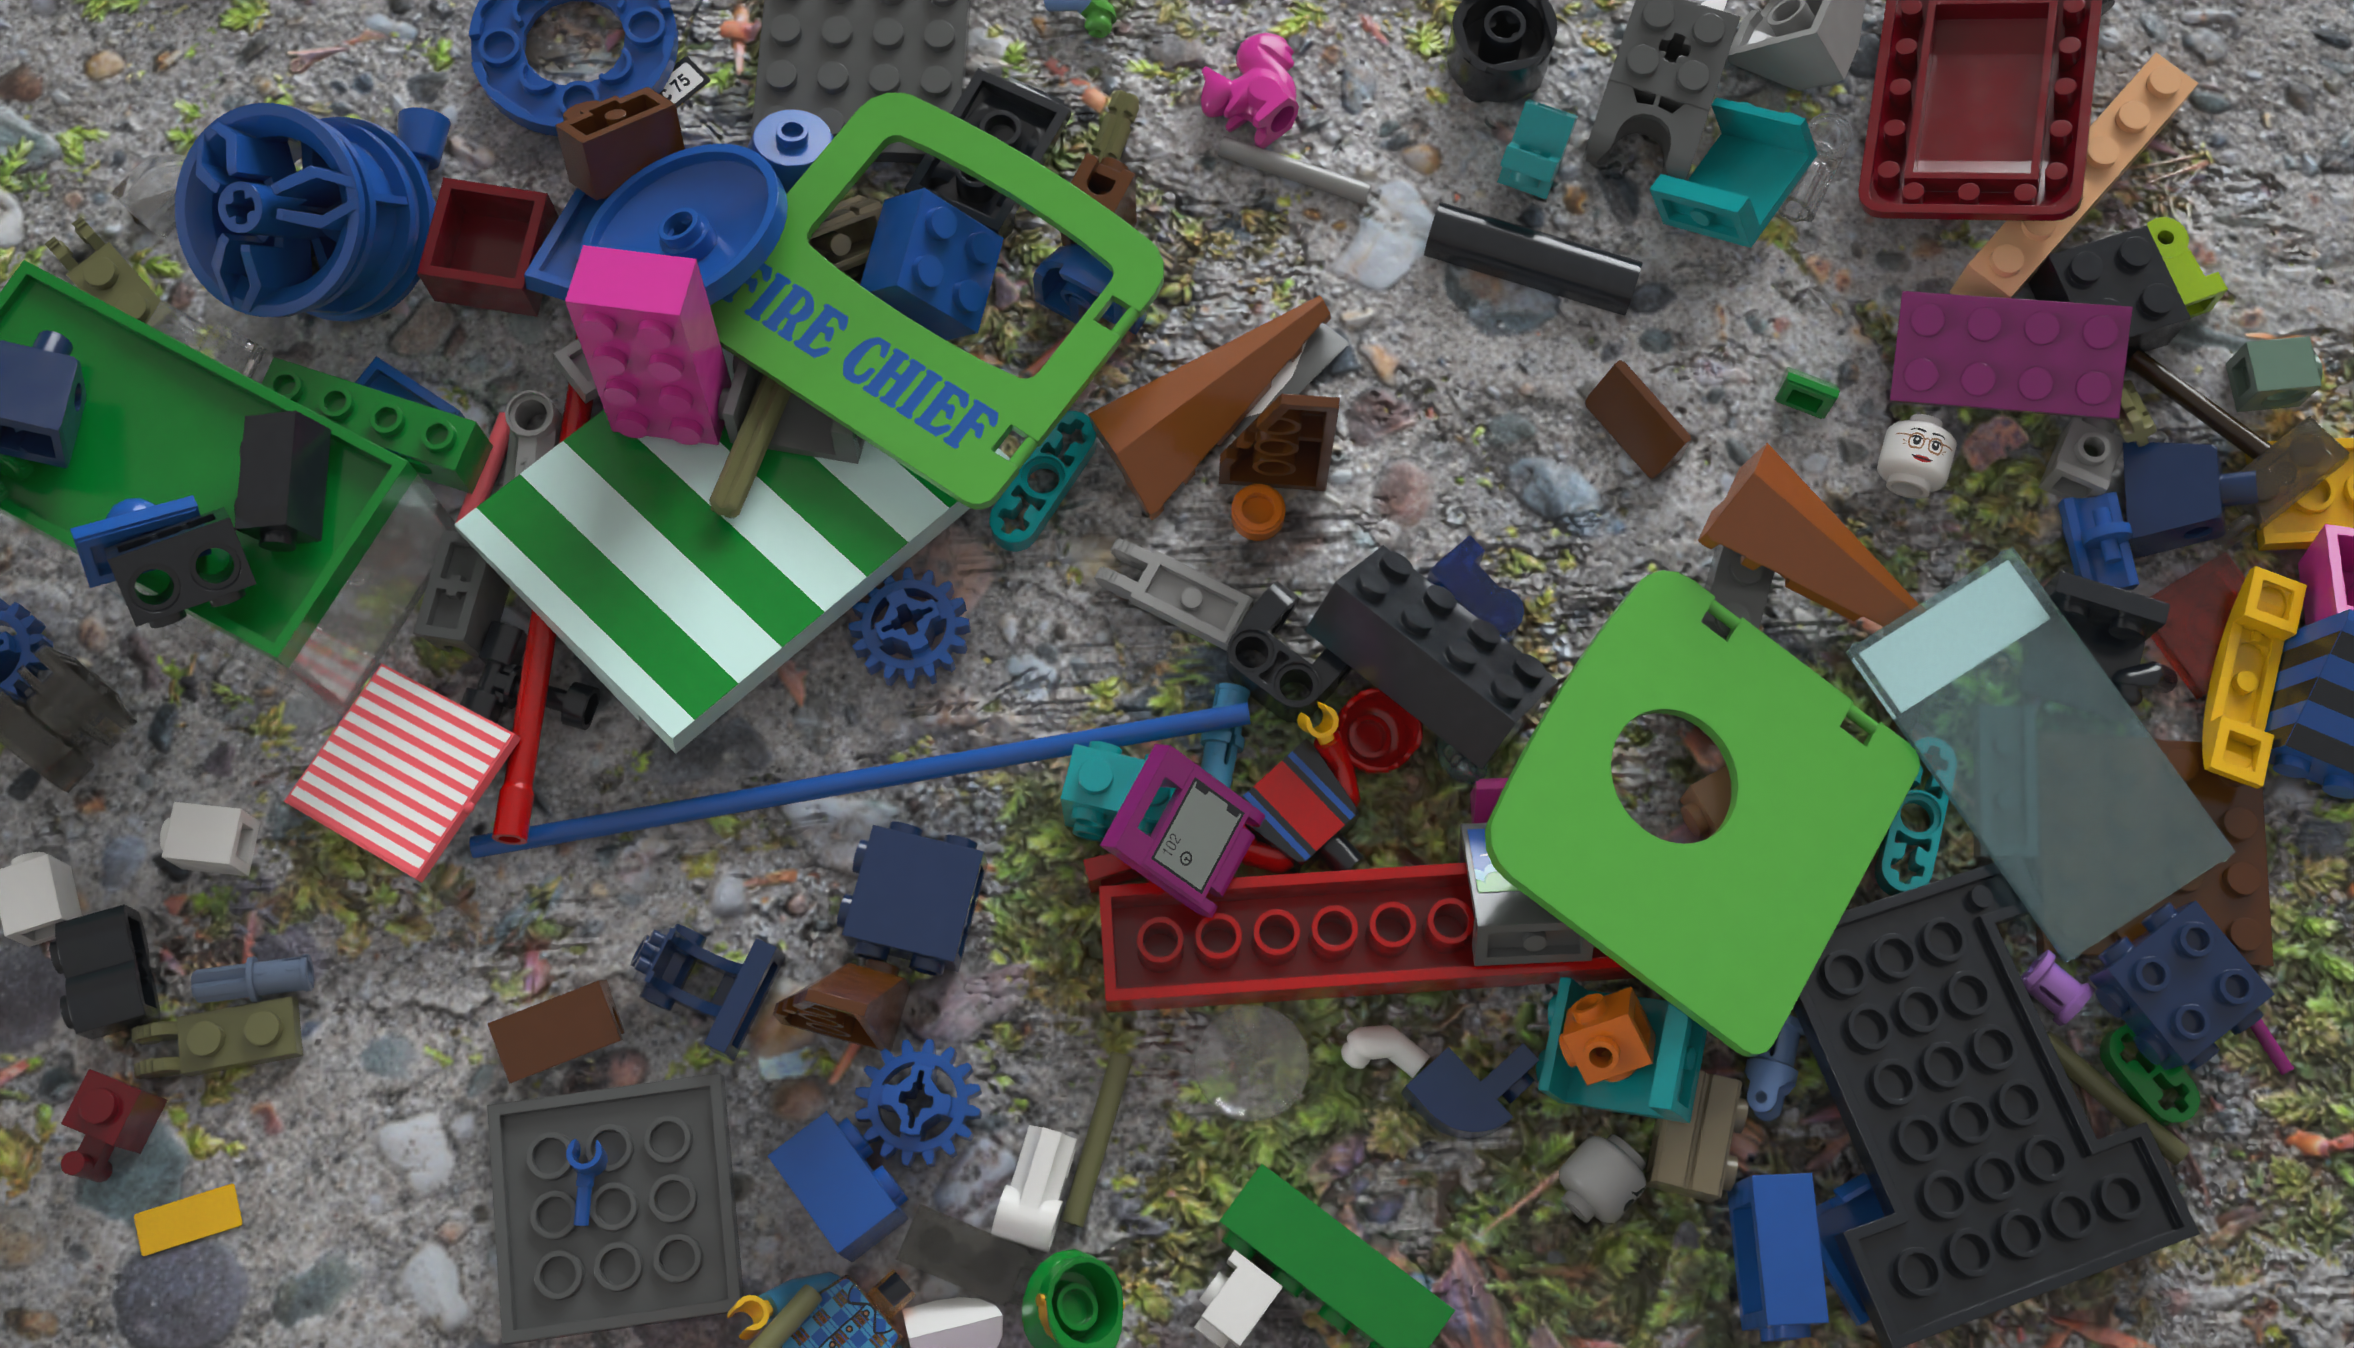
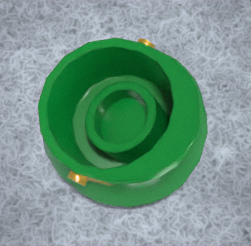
M1076 1249L1054 1253L1040 1263L1032 1274L1023 1297L1022 1322L1029 1342L1034 1348H1116L1122 1332L1123 1311L1125 1309L1122 1287L1115 1272L1103 1261L1097 1260L1093 1255Z

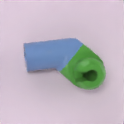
M1044 0L1048 12L1077 11L1086 19L1084 27L1092 37L1104 38L1108 36L1112 31V24L1116 22L1114 7L1107 0Z

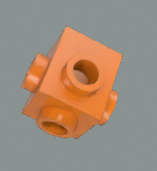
M1632 987L1606 996L1599 993L1587 995L1567 1009L1563 1033L1559 1035L1560 1048L1567 1064L1570 1067H1578L1587 1086L1602 1080L1617 1082L1632 1075L1636 1069L1653 1064L1656 1034Z

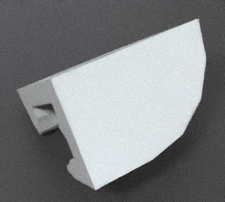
M956 1297L902 1309L910 1348H997L1003 1336V1314L996 1305L979 1298Z

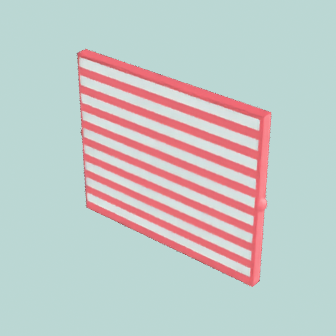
M381 663L340 723L331 732L328 740L284 802L422 883L468 815L474 810V806L521 738L502 726Z

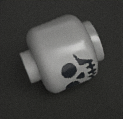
M1611 1134L1607 1139L1601 1136H1590L1559 1170V1180L1567 1191L1561 1197V1200L1573 1214L1586 1223L1593 1216L1606 1223H1615L1644 1193L1646 1178L1642 1171L1646 1168V1163L1628 1143L1614 1134Z

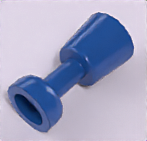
M418 107L405 108L398 113L397 137L415 155L426 177H428V171L434 170L440 165L451 122L449 118L434 110Z

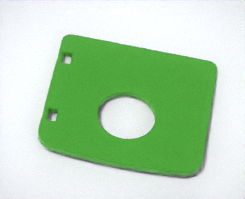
M1661 570L1645 576L1634 585L1588 645L1554 696L1510 774L1487 822L1485 829L1486 851L1493 867L1506 881L1735 1052L1746 1057H1754L1767 1052L1775 1043L1915 781L1920 769V760L1916 750L1910 743L1882 722L1877 723L1853 705V700L1743 617L1738 618L1714 600L1715 596L1693 579L1679 572ZM1706 612L1731 629L1725 640L1701 622ZM1654 713L1678 716L1704 731L1720 750L1730 775L1731 800L1723 823L1709 838L1700 842L1685 844L1660 839L1639 826L1624 809L1613 784L1611 761L1616 740L1631 720ZM1845 717L1868 733L1863 744L1840 727Z

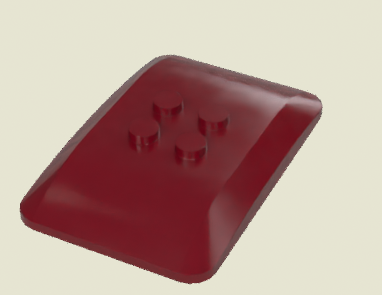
M1886 0L1858 189L1859 203L1863 211L1872 217L1882 219L2057 221L2072 216L2080 208L2083 199L2103 0Z

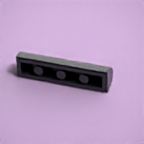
M1440 202L1424 251V256L1624 316L1630 305L1643 262L1444 202Z

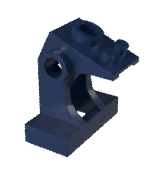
M676 924L674 928L670 927L658 931L654 929L650 936L645 935L630 964V966L637 970L632 982L643 987L639 997L667 1011H671L674 1003H677L714 1020L715 1022L704 1044L714 1053L734 1061L785 957L777 947L756 938L744 963H736L704 949L703 946L707 938L683 925ZM696 962L724 974L711 1002H707L682 990Z

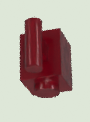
M89 1069L61 1122L62 1125L85 1134L78 1150L70 1151L63 1156L61 1160L62 1171L65 1174L95 1182H104L109 1179L113 1168L108 1160L114 1148L118 1147L141 1154L168 1100L117 1078Z

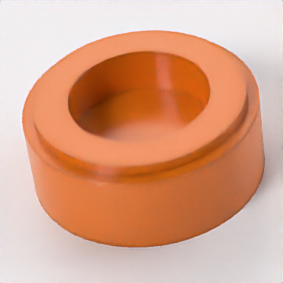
M1251 484L1242 488L1235 495L1232 502L1231 520L1234 528L1240 535L1249 540L1263 541L1272 538L1281 530L1284 524L1286 511L1284 499L1276 489L1265 484Z

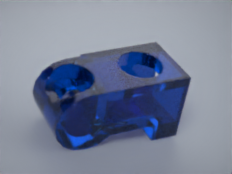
M1469 535L1430 568L1427 579L1434 585L1441 586L1450 591L1456 598L1457 603L1478 619L1485 620L1494 625L1499 630L1501 637L1511 642L1517 634L1523 619V602L1512 590L1499 587L1480 567L1485 550Z

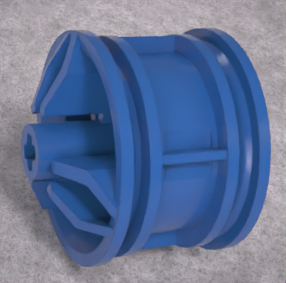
M255 103L235 108L207 126L197 137L183 162L175 194V222L179 243L189 267L199 282L216 299L236 311L258 317L273 318L289 317L306 312L321 319L354 322L374 318L392 309L413 290L420 280L417 272L435 210L431 188L420 163L411 150L390 131L375 123L356 118L329 117L318 119L301 109L275 103ZM302 157V170L297 172L294 163ZM316 256L320 270L312 276L311 258Z

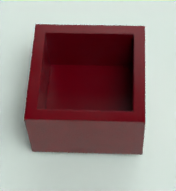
M443 177L417 272L434 301L538 317L544 294L526 289L524 274L559 218L548 193Z

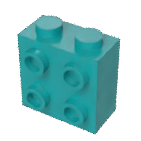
M1091 741L1088 747L1074 744L1061 795L1065 826L1073 827L1072 833L1078 837L1101 842L1149 754H1146L1144 759L1122 755L1123 750L1120 747L1101 741ZM1160 787L1138 829L1148 836L1152 834L1176 788Z

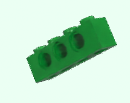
M276 357L273 358L261 383L409 461L418 473V477L470 494L473 493L493 448V445L476 421Z

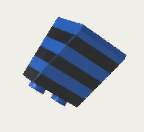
M2351 609L2298 628L2297 634L2284 642L2265 732L2274 735L2268 763L2273 765L2275 772L2292 778H2306L2322 785V790L2325 793L2344 799L2354 798V610Z

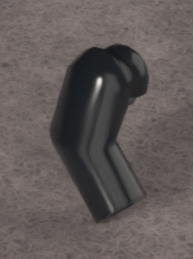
M2155 661L2117 670L2109 681V684H2113L2110 698L2114 704L2138 706L2143 699L2142 688L2151 689L2162 694L2168 693L2177 685V674L2170 667Z

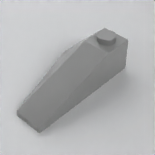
M1770 0L1761 12L1759 10H1751L1741 22L1727 59L1732 65L1797 91L1817 86L1827 87L1834 85L1841 80H1845L1858 49L1866 0Z

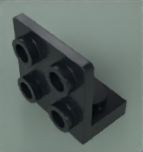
M2059 571L2039 591L2037 603L2050 620L2028 634L2016 690L2031 697L2116 723H2122L2128 718L2131 705H2119L2112 702L2110 693L2113 689V684H2109V681L2117 670L2141 663L2145 641L2166 624L2170 603Z

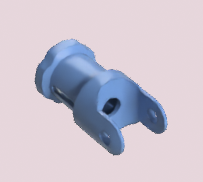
M1791 1015L1788 1016L1773 1046L1767 1052L1747 1059L1744 1072L1750 1080L1747 1102L1755 1115L1763 1121H1773L1780 1116L1785 1096L1791 1092L1797 1082L1798 1071L1793 1067L1800 1036L1805 1034L1798 1018Z

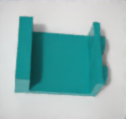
M1716 97L1711 106L1722 134L1688 180L1660 174L1649 190L1663 224L1751 248L1818 153L1806 118L1791 112L1782 113L1756 107L1748 102H1735Z
M1560 977L1558 992L1552 996L1548 1006L1550 1031L1546 1049L1541 1051L1536 1065V1076L1539 1082L1538 1090L1561 1104L1690 1123L1707 1030L1666 1000L1637 997L1656 1034L1653 1064L1636 1069L1632 1075L1617 1082L1602 1080L1587 1086L1578 1067H1570L1567 1064L1560 1048L1559 1035L1563 1033L1567 1009L1571 1008L1576 1001L1590 994L1599 993L1606 996L1612 993L1589 991L1572 978Z

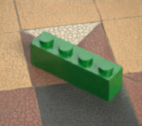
M1262 1163L1219 1220L1218 1226L1226 1232L1221 1240L1222 1243L1233 1252L1236 1250L1249 1261L1252 1260L1254 1255L1258 1256L1274 1269L1270 1277L1282 1285V1289L1295 1299H1298L1301 1293L1305 1292L1322 1306L1317 1315L1324 1322L1344 1336L1347 1335L1350 1329H1353L1370 1342L1367 1348H1429L1455 1312L1452 1307Z

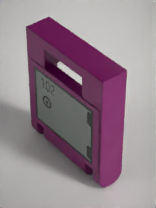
M1155 744L1100 846L1194 912L1212 918L1218 906L1206 898L1208 892L1215 897L1224 896L1255 837L1252 832L1243 827L1244 824L1260 827L1265 819V815L1171 745ZM1160 787L1176 788L1152 834L1148 836L1138 829Z

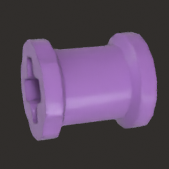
M2046 950L2032 962L2020 977L2027 992L2054 1014L2053 1021L2061 1027L2074 1018L2092 997L2095 988L2089 983L2080 984L2055 963L2056 955L2050 950Z

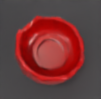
M1369 688L1359 692L1349 699L1338 713L1339 722L1336 731L1340 734L1349 752L1354 768L1367 775L1390 773L1392 770L1405 764L1421 746L1423 723L1378 688Z

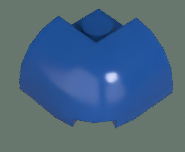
M1077 243L1060 246L1040 263L1034 273L1035 301L1077 324L1109 284L1113 273ZM1113 302L1102 318L1116 325L1127 309ZM1147 311L1141 318L1136 320L1129 329V332L1137 334L1147 319Z

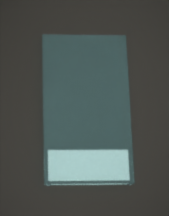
M2013 546L2008 550L2000 551L1998 556L1866 639L1853 643L1851 648L1846 651L1851 661L1911 746L1916 750L1923 763L2064 962L2079 958L2080 953L2218 863L2226 862L2229 860L2230 855L2236 852Z

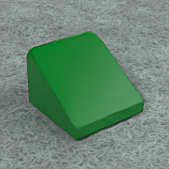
M1787 367L1774 400L1817 418L1825 419L1837 400L1840 390L1833 383Z

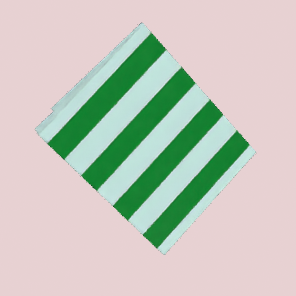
M722 348L732 383L735 375L733 373L734 355ZM602 410L460 519L454 526L457 532L639 722L644 720L676 754L970 508L865 441L858 464L767 449L740 514L735 518H728L714 513L709 502L733 446V443H730L725 424L719 445L706 443L685 445L673 439L651 436L631 438L619 432H613L605 410ZM999 448L995 451V453L1009 461L1010 458Z

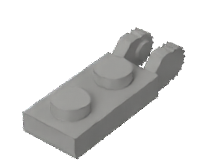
M1116 538L1110 549L1111 553L1121 562L1129 564L1138 570H1144L1139 581L1136 582L1115 570L1100 567L1094 577L1095 582L1121 598L1130 599L1131 604L1227 651L1232 635L1253 606V599L1158 551L1152 553L1125 539Z

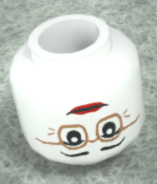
M1914 414L1910 417V420L1898 421L1887 429L1878 460L1877 471L1882 479L1887 482L1886 487L1888 490L1903 497L1922 499L1928 497L1930 492H1936L1946 485L1957 442L1950 432L1942 428L1943 422L1926 414Z

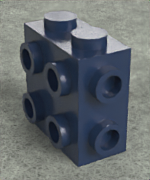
M890 822L889 828L873 825L869 841L861 839L855 852L852 870L854 873H858L859 876L853 895L846 893L839 908L837 927L844 928L842 936L849 946L855 947L853 954L866 960L874 959L887 963L888 956L910 960V969L931 976L941 977L944 969L959 972L988 865L984 851L977 850L978 844L975 841L961 836L945 835L944 841L922 837L923 830L902 822Z
M2196 900L2176 909L2168 902L2141 922L2147 931L2132 943L2125 936L2105 949L2098 956L2104 965L2088 976V978L2097 988L2095 994L2101 1005L2113 1016L2121 1017L2136 1035L2134 1042L2145 1058L2153 1064L2161 1065L2164 1070L2187 1065L2190 1070H2193L2206 1063L2220 1051L2215 1041L2229 1030L2234 1035H2237L2259 1021L2264 1014L2258 1007L2271 998L2274 993Z

